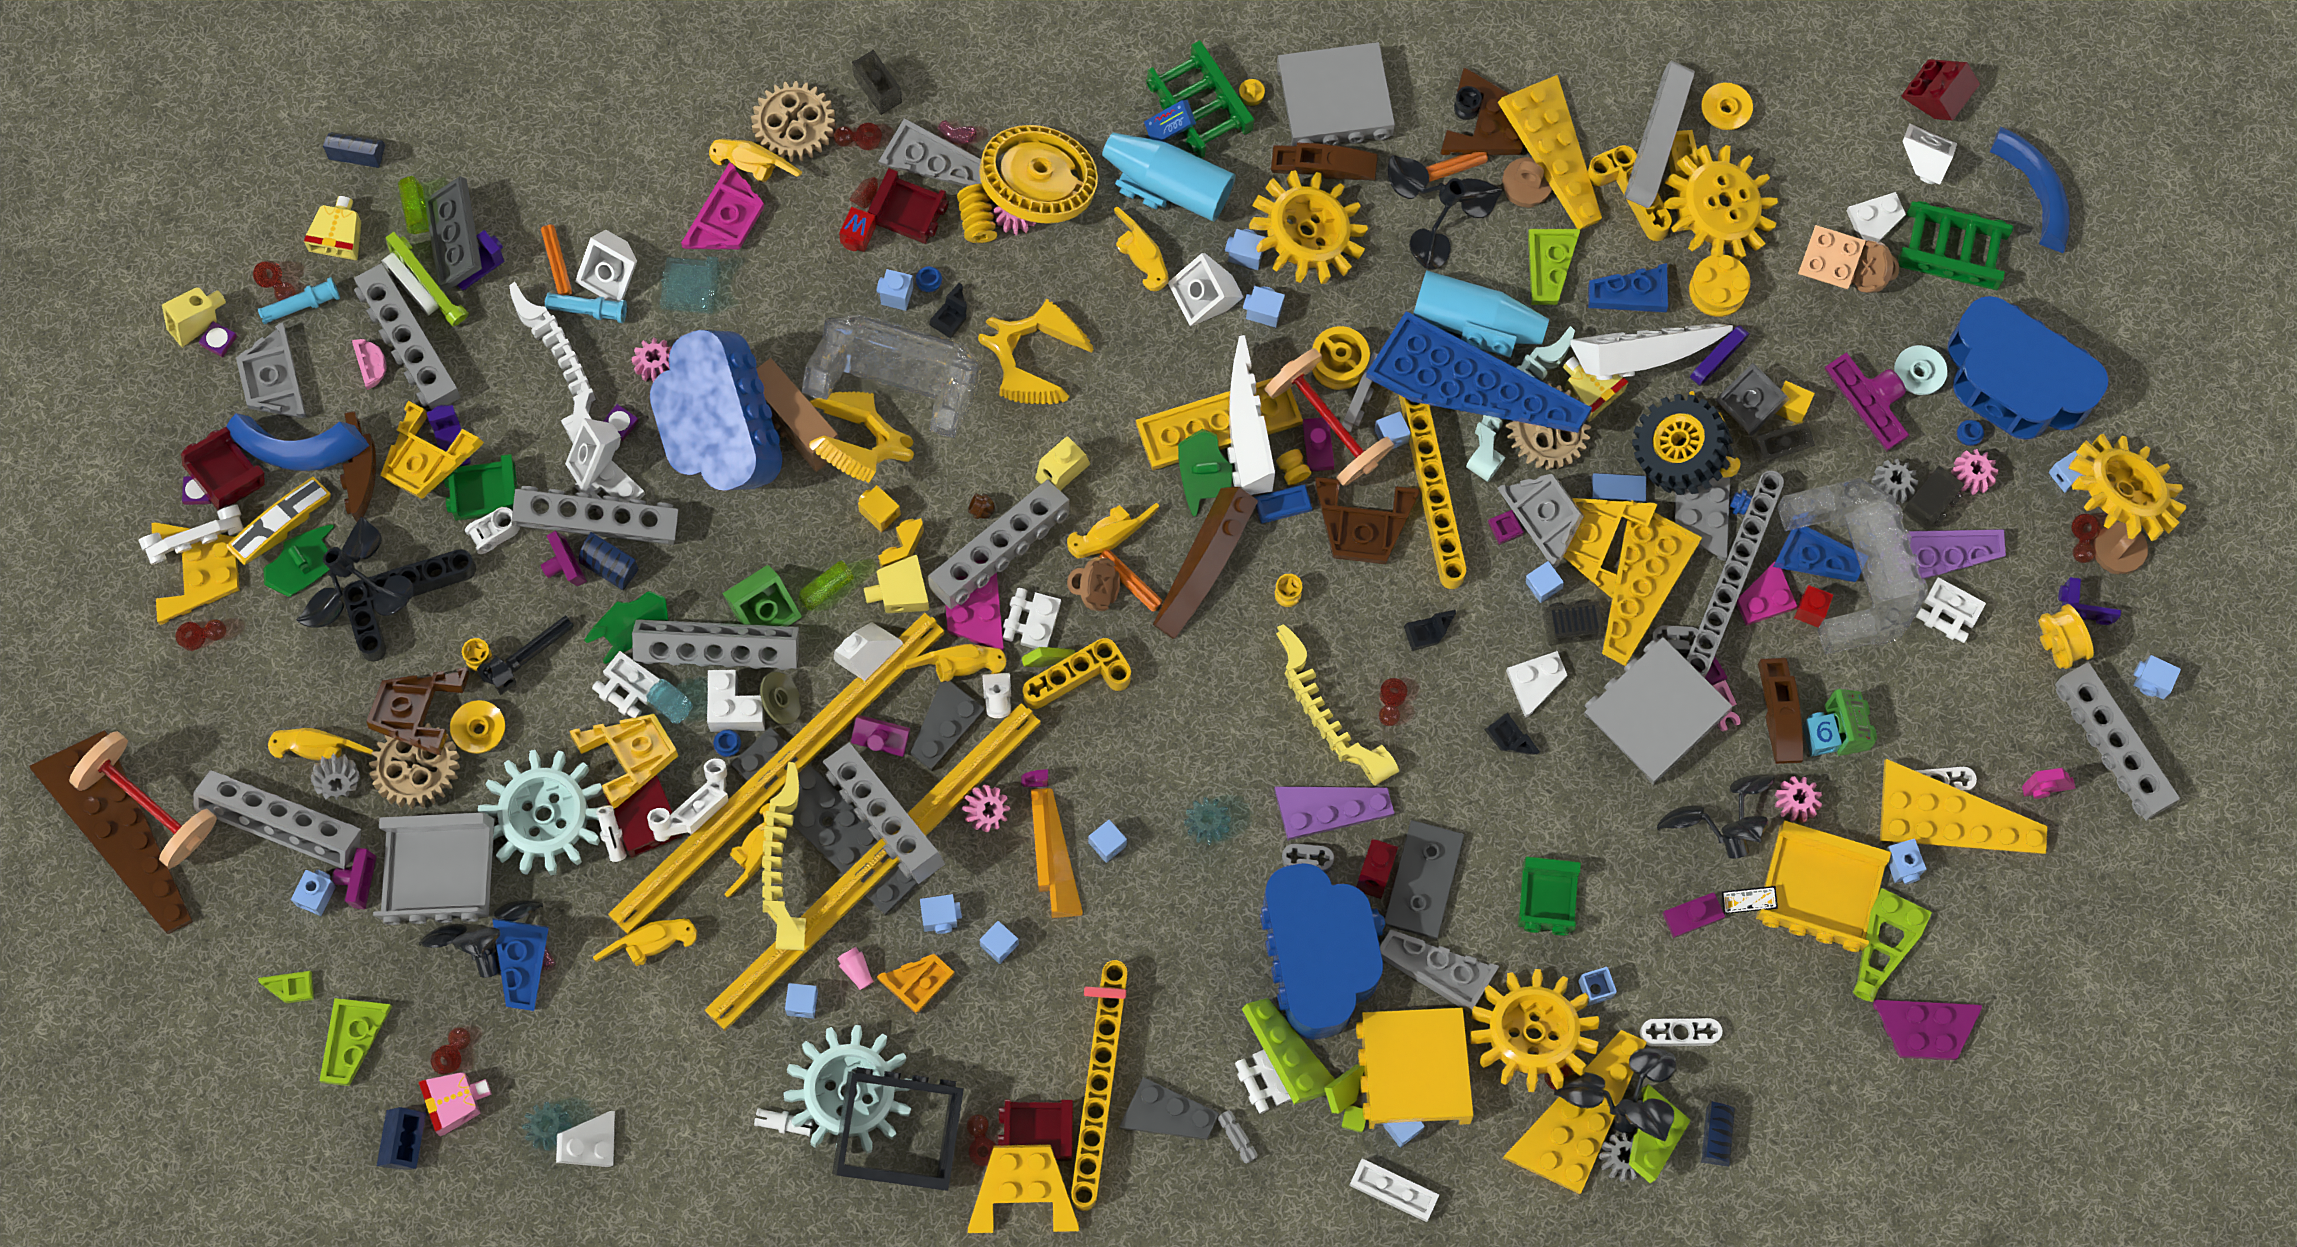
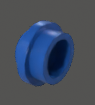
M924 267L916 275V284L924 292L936 291L942 284L941 273L934 267Z
M1966 420L1957 429L1959 441L1967 446L1979 444L1984 436L1981 424L1975 420Z
M1743 489L1741 493L1736 492L1730 503V507L1734 508L1733 514H1745L1752 499V495L1747 494V490Z
M723 730L715 736L714 748L719 755L731 757L740 750L741 739L736 732Z

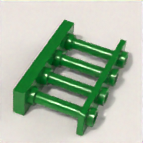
M1201 40L1191 45L1189 60L1161 75H1158L1153 67L1149 68L1146 84L1152 93L1156 92L1159 96V103L1163 111L1207 88H1213L1217 94L1216 99L1192 112L1195 122L1220 108L1228 110L1230 119L1201 135H1198L1193 126L1182 131L1187 138L1186 143L1192 153L1196 152L1200 158L1205 157L1206 143L1233 128H1240L1244 135L1253 131L1254 118ZM1194 68L1201 70L1204 75L1202 80L1174 95H1171L1165 86L1166 83Z
M1924 201L1911 202L1906 216L1915 218L1909 247H1902L1897 257L1899 267L1997 291L2003 282L2005 271L1996 268L2001 239L2008 240L2013 231V225L2007 224L2003 220L1981 218L1978 214L1956 212L1949 207L1939 208L1931 206ZM1925 221L1940 224L1934 254L1922 252L1919 249ZM1950 227L1966 230L1960 260L1945 256ZM1976 233L1991 236L1985 266L1972 264L1970 261Z

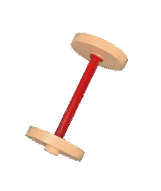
M1313 348L1296 360L1287 363L1264 390L1273 399L1293 385H1297L1355 456L1354 461L1337 476L1339 482L1345 487L1364 473L1367 475L1378 466V462L1395 445L1387 436L1363 451L1304 379V376L1323 358L1316 348Z
M118 731L112 732L94 745L81 759L72 772L69 782L79 791H82L95 784L106 774L174 833V836L166 844L159 858L169 869L184 861L201 844L215 825L217 817L208 809H204L195 814L183 826L180 825L113 766L124 752L128 740Z

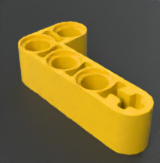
M1622 145L1595 156L1588 168L1591 184L1594 186H1604L1617 181L1625 195L1637 157L1633 148ZM1618 159H1624V160H1626L1628 163H1627V164L1620 163V162L1618 161ZM1595 169H1602L1605 173H1598ZM1658 192L1648 209L1626 199L1646 236L1653 241L1663 240L1668 234L1672 219L1668 210L1664 208L1663 201Z
M1102 638L1029 679L1023 686V701L1031 709L1042 708L1100 673L1111 689L1122 691L1130 684L1131 669L1116 644L1108 638ZM1106 649L1112 654L1108 658H1102L1097 653L1100 650ZM1078 663L1088 665L1086 671H1078L1074 667ZM1120 671L1126 677L1122 680H1116L1112 677V674ZM1056 676H1061L1065 679V682L1061 685H1055L1051 680ZM1030 691L1040 692V696L1037 698L1034 694L1030 696Z

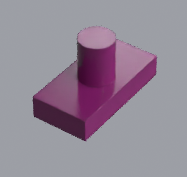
M1323 417L1303 419L1306 459L1310 471L1334 470L1329 424Z
M556 530L548 534L547 538L556 556L541 564L544 574L550 578L563 570L567 580L577 587L586 583L587 580L566 537Z
M858 715L855 720L851 743L868 747L873 751H883L903 757L906 752L911 728Z
M356 848L352 869L336 868L333 873V883L335 885L348 886L345 902L356 909H366L377 856L368 849Z
M1714 892L1665 910L1662 913L1673 939L1725 918Z

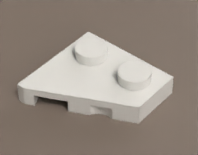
M1896 192L1849 206L1846 210L1858 238L1877 242L1883 239L1906 215Z
M1558 651L1517 664L1506 670L1525 718L1529 717L1567 677Z
M615 1111L606 1112L557 1134L556 1163L601 1167L613 1166Z

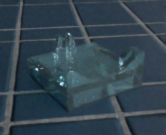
M707 256V261L667 257L665 272L663 271V279H661L660 308L664 310L713 314L720 269L718 257Z

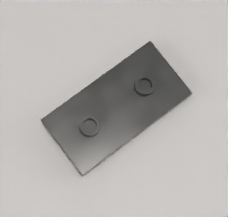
M461 176L425 199L438 286L445 292L482 269L467 179Z
M1411 820L1385 916V926L1437 940L1464 834Z

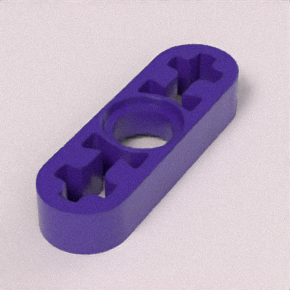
M1738 325L1700 363L1691 374L1690 379L1697 385L1702 386L1745 342L1750 333Z

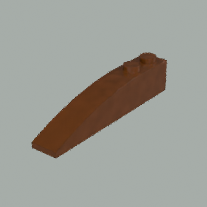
M1226 487L1220 489L1153 623L1156 628L1172 639L1176 638L1211 589L1233 552L1258 500L1242 488Z

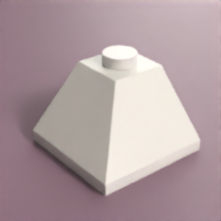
M1909 124L1903 144L1915 174L1928 184H1941L1953 158L1957 143Z
M607 230L591 237L575 282L593 293L604 297L606 300L620 302L621 299L623 300L637 263L628 242Z
M1201 253L1168 282L1190 326L1228 311L1244 298L1234 277L1205 253Z
M584 418L565 463L581 490L587 491L611 461L615 450L620 446L621 436L612 423Z
M871 622L853 632L842 642L834 652V660L865 681L903 642Z

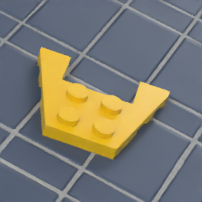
M408 401L404 408L407 412L404 421H400L397 428L399 432L395 445L390 447L380 476L414 496L423 499L480 448L484 442L479 437L462 429L445 452L415 436L428 416L425 409Z
M1572 498L1584 517L1563 558L1612 598L1616 574L1601 569V566L1620 520L1624 518L1648 528L1657 504Z
M156 522L152 523V534L160 533L162 540L189 530V528ZM218 534L217 540L207 544H202L201 541L193 543L190 550L182 552L184 595L156 599L157 622L159 625L165 624L170 619L179 615L183 616L190 613L192 609L201 605L210 604L240 590L238 559L227 549V544L235 537Z
M655 714L620 720V724L605 727L604 724L594 725L592 730L581 732L580 728L569 731L572 740L581 754L604 743H608L626 772L625 775L602 785L603 792L613 809L622 804L678 757L675 746Z
M1051 1145L993 1146L968 1225V1233H993V1203L1030 1202L1053 1203V1232L1079 1231V1224Z

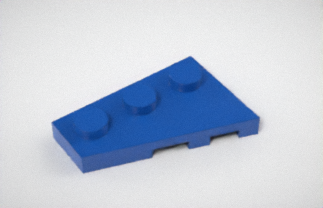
M1667 263L1660 264L1655 269H1638L1635 273L1628 275L1616 274L1589 280L1588 308L1667 312Z
M1796 521L1773 567L1856 582L1868 556Z
M493 918V927L499 929L501 933L496 939L506 1007L534 1011L549 927Z

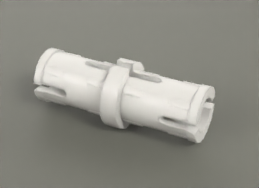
M612 806L600 807L597 809L596 814L602 830L600 832L601 839L606 843L610 861H621L627 856L621 838L622 828H618ZM609 826H611V830H612V833H613V836H614V841H612V838H611V835H610V831H609V828H608Z
M761 1108L757 1109L756 1115L766 1117L767 1120L755 1118L754 1126L778 1129L779 1133L783 1134L788 1131L811 1136L812 1129L801 1126L793 1127L791 1120L795 1116L789 1115V1112L777 1113ZM811 1119L804 1125L813 1127L814 1120Z

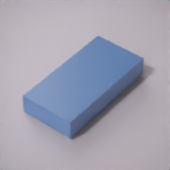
M1593 473L1592 499L1631 502L1633 500L1636 503H1645L1646 476Z

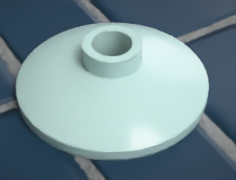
M1916 345L1900 353L1895 362L1894 372L1901 378L1908 392L1917 395H1928L1939 390L1944 384L1947 377V365L1943 357L1936 350L1927 346ZM1914 371H1921L1923 373V376H1917L1914 373Z

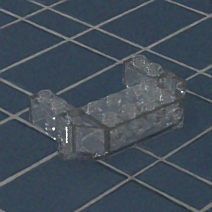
M867 314L826 318L822 340L805 367L802 393L827 400L842 373L847 372L856 377L867 378L883 385H890L903 389L906 392L917 393L936 400L933 406L929 431L938 433L941 436L955 438L977 396L983 365L964 343Z
M1861 478L1784 495L1777 508L1785 531L1827 521L1831 522L1833 531L1844 528L1848 529L1872 601L1870 609L1822 621L1817 631L1825 655L1869 644L1874 649L1902 638L1926 598L1928 587L1925 579L1920 576L1918 570L1919 560L1917 555L1912 553L1910 547L1911 536L1908 529H1904L1902 509L1899 504L1896 505L1894 496Z

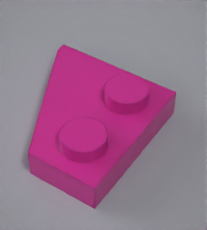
M1775 562L1737 599L1736 603L1746 626L1796 610L1797 608L1782 569L1773 567Z
M2063 768L2036 771L2023 784L2022 789L2024 797L2033 795L2034 799H2041L2050 796L2051 792L2076 789L2073 777H2070L2069 773L2065 772Z

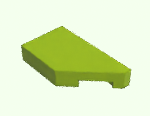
M1038 647L1022 657L1023 666L1042 668L1054 665L1073 655L1075 650Z
M311 971L258 978L261 985L286 1004L314 1000Z
M1354 1065L1324 1088L1332 1113L1340 1114L1357 1101L1364 1066Z

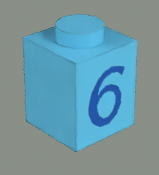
M1819 712L1808 716L1809 719L1805 721L1802 728L1810 756L1837 752L1842 743L1834 714L1825 715L1824 712Z

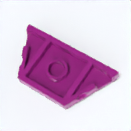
M1890 1000L1873 1001V1007L1880 1015L1884 1023L1883 1027L1887 1035L1891 1037L1899 1058L1956 1060L1982 1009V1005Z

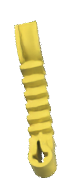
M1284 624L1278 626L1279 632L1276 635L1288 654V664L1285 672L1288 685L1295 692L1297 701H1300L1303 705L1305 714H1308L1312 719L1314 727L1317 726L1322 738L1326 739L1331 750L1338 754L1340 762L1348 761L1360 765L1374 786L1398 773L1399 769L1395 760L1383 745L1370 751L1361 747L1359 743L1350 746L1348 742L1351 740L1348 732L1339 737L1336 735V732L1342 729L1339 721L1329 725L1327 720L1333 717L1330 709L1328 708L1321 713L1318 708L1325 705L1322 697L1320 696L1314 700L1310 697L1319 691L1316 683L1305 688L1302 685L1316 678L1313 668L1297 675V673L1302 671L1306 663L1307 651L1304 645Z
M788 762L785 786L777 796L770 799L769 811H766L765 823H767V826L764 828V838H766V841L763 842V853H765V856H763L762 868H765L762 873V883H764L762 898H765L763 900V912H767L777 924L776 949L804 951L806 918L790 917L785 908V902L778 901V899L783 898L784 888L771 886V884H782L783 873L772 872L771 869H782L783 858L771 855H782L784 847L783 843L772 842V840H786L787 837L786 828L774 827V825L792 827L794 816L789 815V813L793 812L798 805V772L795 763Z

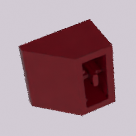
M1928 59L1901 96L1934 119L1953 121L1979 87L1980 83L1968 62Z

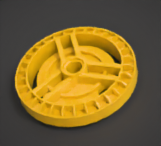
M1022 125L998 133L986 145L980 161V180L988 196L1009 214L1031 222L1058 223L1078 216L1090 205L1097 188V168L1088 151L1067 134L1044 126ZM1005 153L1000 167L1001 179L996 168V160ZM1075 169L1081 181L1072 175L1071 170Z

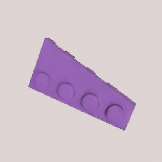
M2004 530L1903 531L1895 534L1899 586L2001 559L2006 556Z
M1274 788L1287 840L1394 816L1387 788Z

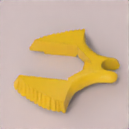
M1049 299L1045 300L1044 304L1033 316L1022 320L1009 322L996 317L988 318L986 323L998 330L999 333L992 337L979 334L978 341L995 352L1002 366L1003 380L999 396H1004V398H1009L1010 401L1014 400V402H1025V404H1053V402L1058 404L1059 401H1062V403L1067 401L1069 395L1061 387L1016 368L1012 353L1021 336L1036 332L1037 329L1092 353L1094 350L1093 345L1079 326L1055 304L1053 305L1052 301L1049 302Z
M858 391L834 392L809 401L814 407L823 409V412L857 424L864 422L865 426L876 437V447L872 448V450L828 436H821L810 441L809 447L815 450L817 455H821L822 459H826L828 463L836 466L837 469H841L847 475L869 483L876 472V465L888 459L909 462L913 459L914 452L908 449L914 443L912 437L893 429L883 420L876 411L873 393H860Z

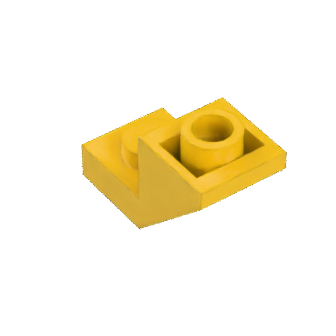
M921 518L905 520L900 523V526L896 527L901 547H890L884 550L881 555H878L881 568L913 555L924 532Z

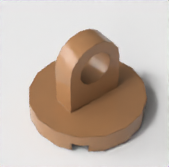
M1524 157L1516 159L1507 166L1503 173L1502 189H1504L1509 201L1517 206L1535 207V205L1544 203L1552 192L1551 186L1544 177L1543 168L1536 164L1533 158Z
M1866 241L1854 272L1855 276L1852 283L1861 292H1879L1889 281L1897 278L1899 263L1892 256L1889 248L1882 242Z
M2116 522L2109 529L2106 527L2101 529L2093 543L2096 561L2103 569L2112 574L2133 573L2143 565L2148 556V544L2145 536L2139 532L2134 539H2129L2126 524Z
M1096 557L1090 560L1085 568L1073 570L1069 574L1067 586L1071 593L1082 597V601L1087 608L1093 611H1106L1109 609V604L1114 603L1117 599L1120 589L1119 572H1115L1114 566L1116 565L1114 561L1109 558ZM1081 577V579H1080V589H1079V587H1078V581H1079V578Z

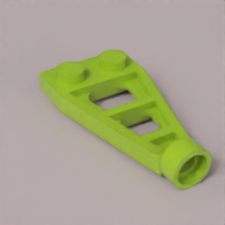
M395 232L388 235L386 241L390 254L394 253L432 296L439 306L438 309L446 316L445 318L450 325L455 327L463 322L469 313L462 305L455 306L449 301L411 251L413 248L404 236L399 238Z
M1883 888L1879 890L1877 899L1870 912L1866 940L1869 941V944L1862 950L1858 980L1853 990L1855 996L1868 1002L1874 1001L1879 987L1922 936L1932 912ZM1886 922L1904 932L1903 939L1896 947L1891 948L1879 941V931L1882 923ZM1874 949L1890 956V960L1883 971L1870 967L1869 962Z

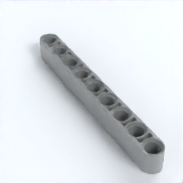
M1766 471L1760 477L1686 660L1691 665L1698 666L1702 670L1700 674L1704 678L1710 669L1783 488V477L1776 471ZM1764 484H1771L1775 489L1770 490ZM1755 506L1763 507L1766 512H1759ZM1746 529H1753L1756 531L1757 534L1751 535L1746 531ZM1737 551L1745 552L1748 557H1740ZM1727 574H1735L1739 580H1731ZM1718 597H1726L1730 603H1722ZM1709 620H1717L1720 623V626L1716 627L1711 625L1709 623ZM1699 642L1709 644L1711 649H1703Z

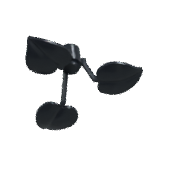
M1392 155L1389 159V182L1394 191L1400 196L1414 199L1419 191L1423 194L1437 190L1440 191L1439 199L1445 207L1432 230L1418 229L1412 234L1409 241L1410 250L1415 259L1425 269L1435 270L1445 263L1451 250L1448 237L1443 234H1436L1448 210L1457 202H1461V208L1467 215L1473 218L1486 217L1493 210L1502 193V189L1488 182L1472 178L1463 180L1452 178L1445 185L1439 183L1437 186L1424 188L1429 183V174L1423 164L1414 159Z
M360 517L342 550L339 547H333L324 554L323 563L330 569L328 575L332 578L335 589L329 587L318 591L310 599L303 613L296 619L300 624L311 628H320L333 623L340 616L344 609V603L340 600L343 593L336 576L346 578L353 573L373 589L380 592L374 599L373 605L375 611L383 616H389L400 611L413 597L414 586L404 576H391L385 582L384 587L381 588L355 569L354 563H358L360 559L370 558L378 550L382 541L379 530L364 517Z
M1751 775L1739 778L1730 785L1732 793H1739V821L1723 826L1721 829L1722 834L1709 815L1704 813V807L1684 806L1669 812L1660 820L1657 830L1660 828H1687L1699 823L1701 820H1705L1718 837L1719 843L1725 844L1729 858L1744 857L1749 853L1747 840L1761 843L1763 833L1768 826V819L1764 816L1744 818V797L1747 794L1763 792L1773 784L1775 777L1774 775Z
M529 900L510 902L498 908L494 912V917L513 922L529 915L539 907H543V903ZM448 924L434 929L419 942V946L422 945L428 948H439L453 943L459 950L471 954L472 960L476 961L479 975L482 978L492 977L501 972L496 939L501 933L497 928H483L478 931L465 933L467 931L465 925ZM495 941V947L492 948L491 944Z
M1644 1048L1635 1051L1630 1056L1629 1067L1633 1072L1641 1075L1638 1078L1633 1100L1623 1099L1616 1106H1614L1610 1093L1603 1090L1605 1080L1593 1073L1585 1072L1582 1076L1577 1073L1572 1074L1564 1079L1562 1088H1555L1554 1095L1581 1108L1599 1106L1605 1097L1610 1107L1609 1113L1615 1115L1614 1127L1617 1131L1632 1133L1638 1128L1657 1139L1666 1141L1674 1121L1673 1108L1667 1102L1660 1099L1651 1098L1642 1102L1638 1098L1646 1077L1652 1082L1660 1083L1673 1075L1676 1068V1058L1672 1053L1662 1049Z

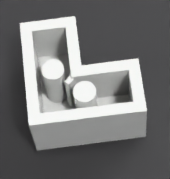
M708 670L707 723L710 732H721L723 730L765 731V708L762 704L761 696H738L736 670Z

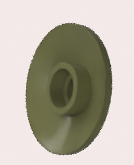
M771 672L767 674L760 686L761 701L766 712L779 724L788 725L795 722L801 712L800 694L796 685L784 673Z

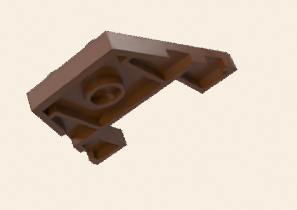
M1463 68L1458 90L1465 86H1472L1479 90L1482 96V104L1474 134L1471 137L1447 130L1440 154L1450 155L1451 152H1462V155L1473 152H1487V155H1520L1523 142L1498 104V101L1502 97L1509 95V93L1472 71Z
M1316 477L1315 486L1332 558L1386 564L1418 498L1419 489L1395 486L1392 512L1338 506L1339 480Z
M457 668L458 672L445 674L444 671L434 672L431 677L418 678L417 675L382 680L366 720L368 729L433 754L441 755L447 739L446 730L422 726L435 691L464 692L470 675L468 668Z

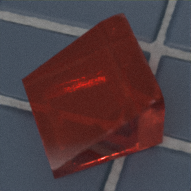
M871 177L863 180L849 200L866 209L878 191L877 178Z

